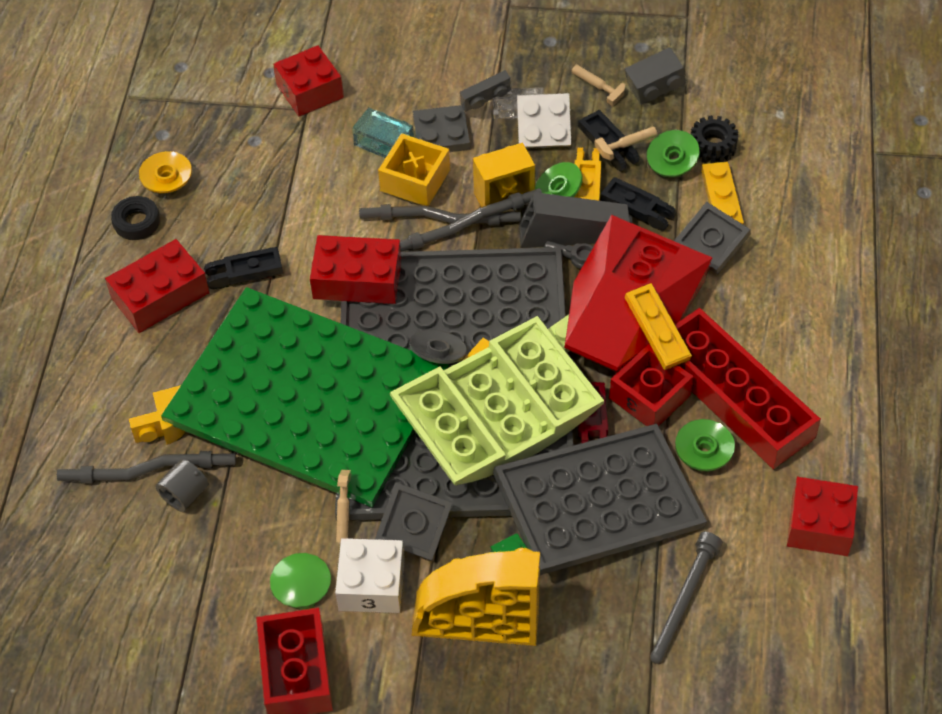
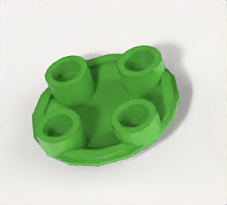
M297 553L283 558L274 567L270 576V588L273 596L282 604L299 608L300 610L312 609L315 603L319 602L327 594L331 584V573L326 563L319 557L308 553Z

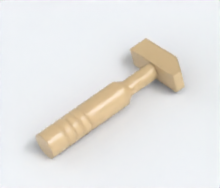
M575 65L572 69V74L597 89L608 92L610 95L607 97V104L612 107L625 94L624 83H621L614 89L607 85L604 80L579 65Z
M653 126L622 137L619 141L608 145L603 138L595 140V147L603 158L613 160L614 153L612 150L620 147L625 148L656 137L657 131Z
M341 470L338 477L337 487H340V498L337 501L336 542L341 543V539H348L350 501L347 495L351 470Z

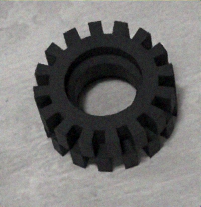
M713 115L708 116V120L702 117L700 118V123L698 121L694 123L691 135L698 142L699 158L702 157L701 162L706 163L707 160H711L710 163H715L716 160L724 162V158L729 161L731 155H735L738 129H735L736 125L734 123L730 124L729 119L726 118L724 121H721L722 116H717V119H713ZM715 137L721 139L722 142L713 143L707 141L706 138Z

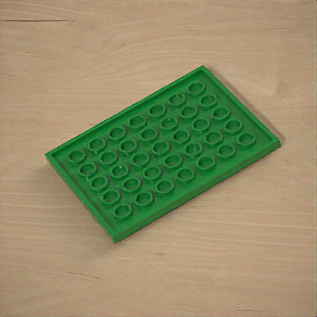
M246 287L162 413L161 418L162 421L173 424L176 428L337 494H340V487H337L341 470H351L347 498L373 508L415 433L412 425L391 398L390 392L438 367H441L444 371L449 368V365L427 361L409 349Z

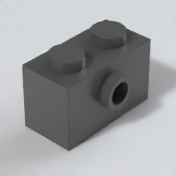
M671 47L624 68L627 84L640 105L655 100L657 97L686 84L684 67Z

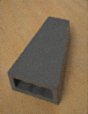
M534 192L519 225L520 246L522 248L545 247L547 240L565 246L577 243L595 244L611 215L632 223V217L628 214L627 204Z

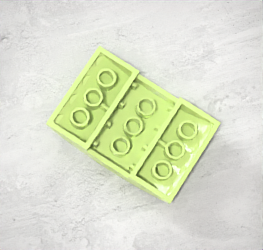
M538 316L490 340L488 348L443 371L441 367H438L390 392L391 398L454 485L494 475L495 466L535 455L569 433L604 404L602 397Z

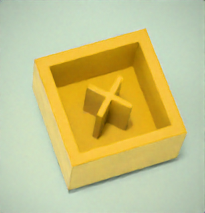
M401 133L378 169L380 191L420 205L429 206L450 171L449 149Z
M523 143L473 158L474 194L480 206L484 207L508 199L509 195L518 192L523 194L535 190V164Z

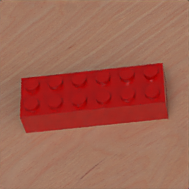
M698 308L675 324L692 355L690 360L678 364L693 375L691 392L773 470L816 439L821 418L701 308Z

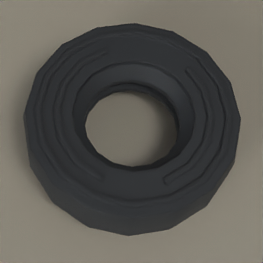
M131 196L121 200L114 206L111 212V222L116 233L124 239L139 240L150 236L157 230L160 224V213L154 201L149 198ZM142 212L146 215L142 222L136 224L126 222V217L131 213Z

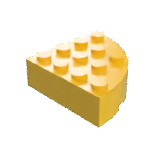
M518 548L515 551L480 554L463 559H453L450 563L433 571L422 581L417 590L411 636L536 646L539 618L540 552H533L527 548Z

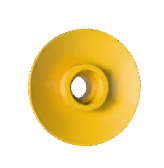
M171 151L159 152L148 157L139 169V178L142 185L155 193H170L182 188L190 180L192 174L189 160L182 154Z

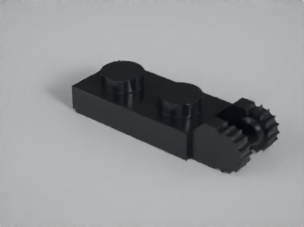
M597 110L578 120V128L594 145L595 140L603 138L608 145L625 137L601 110ZM632 145L612 150L614 159L611 160V163L620 172L627 167L626 161L620 152L623 151L626 159L632 164H636L640 160L638 152Z
M613 177L600 194V201L627 204L629 215L648 222L651 227L661 231L668 227L667 219L672 220L677 214L674 206L616 177Z
M278 247L227 256L224 259L207 263L204 266V272L210 276L207 279L208 288L213 290L225 288L228 284L231 285L284 274Z

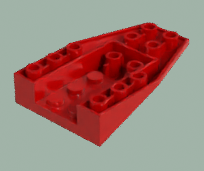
M611 215L573 283L564 348L618 371L650 344L624 298L626 293L652 283L675 325L683 319L705 283L713 257Z

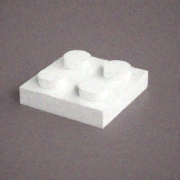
M569 93L517 95L519 143H523L526 149L571 147Z

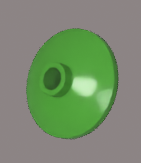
M670 130L659 134L652 140L647 150V160L651 169L665 177H677L686 174L696 165L700 155L696 139L691 134L681 130Z
M558 163L547 169L540 176L535 189L540 188L542 193L574 197L582 185L583 175L579 167L573 163Z
M698 419L685 424L679 430L676 436L675 448L679 458L689 467L701 471H713L722 468L731 460L735 450V442L731 432L724 425L713 420ZM705 448L708 451H701L700 449Z

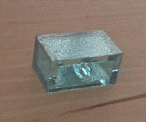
M369 107L352 127L354 145L383 158L387 157L401 133L414 137L412 125Z

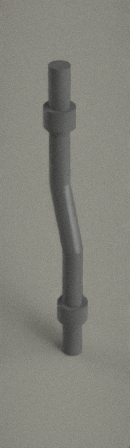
M538 188L523 194L518 192L509 195L508 199L481 207L449 225L422 234L417 232L408 235L407 239L400 241L401 252L409 249L414 251L423 248L424 244L453 235L485 217L509 209L515 211L524 208V204L530 202L534 192L542 193V191Z
M380 204V207L359 208L360 219L381 218V221L392 220V217L425 216L453 223L469 214H455L425 205L391 207V204ZM520 211L500 212L485 217L474 224L488 223L489 226H495L502 222H521Z
M200 451L199 454H163L130 468L95 469L94 466H81L80 469H58L57 481H80L81 484H93L94 481L132 480L162 467L174 466L180 459L187 460L195 466H200V469L213 468V465H236V453L213 454V451Z

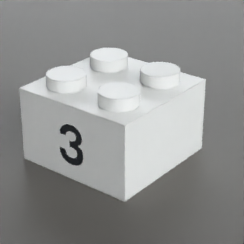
M341 539L335 593L338 611L400 613L405 560L403 540Z

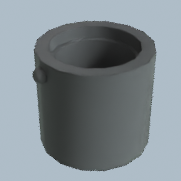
M180 459L155 487L165 502L174 509L184 512L208 487L209 483L205 475L195 465L187 460Z

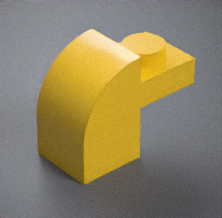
M180 386L154 392L153 397L157 411L129 419L135 443L151 442L158 437L164 436L166 445L183 436L186 431L162 421L161 418L162 413Z

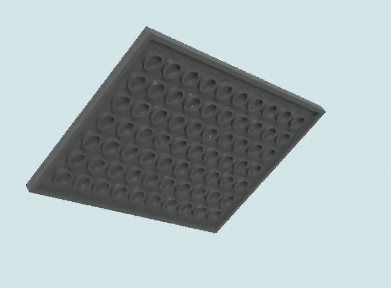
M561 247L401 252L402 262L396 304L341 301V324L411 350L409 345L410 338L419 331L439 330L448 332L465 343L467 348L466 357L482 338L490 341L536 316L539 317L547 329L565 317ZM460 360V361H458V362H455V363H449L448 365H449V367H451V366H453V365H455V364L461 362L462 360ZM572 430L533 456L573 446ZM416 431L373 508L348 498L350 501L349 520L382 519L395 482L452 502L448 517L512 516L494 475L477 481L454 485ZM336 493V501H335V517H336V521H337V501H338V499L340 498V494H337V493Z

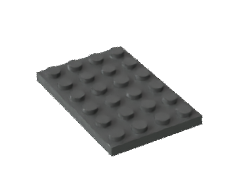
M657 424L494 467V477L524 544L533 552H540V575L704 528L707 523Z

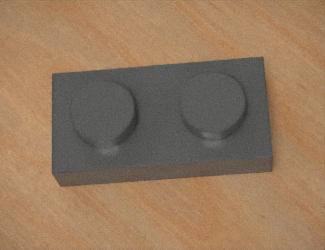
M504 70L460 91V102L464 111L479 109L486 102L505 96L511 91L510 76Z

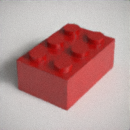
M317 235L310 274L313 299L396 304L402 262L400 239Z
M177 239L105 278L111 299L138 333L210 293L205 272Z
M320 608L256 617L264 705L267 714H316L333 711Z

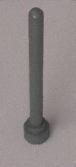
M701 532L695 544L697 547L696 559L651 653L650 659L655 664L662 662L708 560L718 555L723 545L721 538L713 533Z

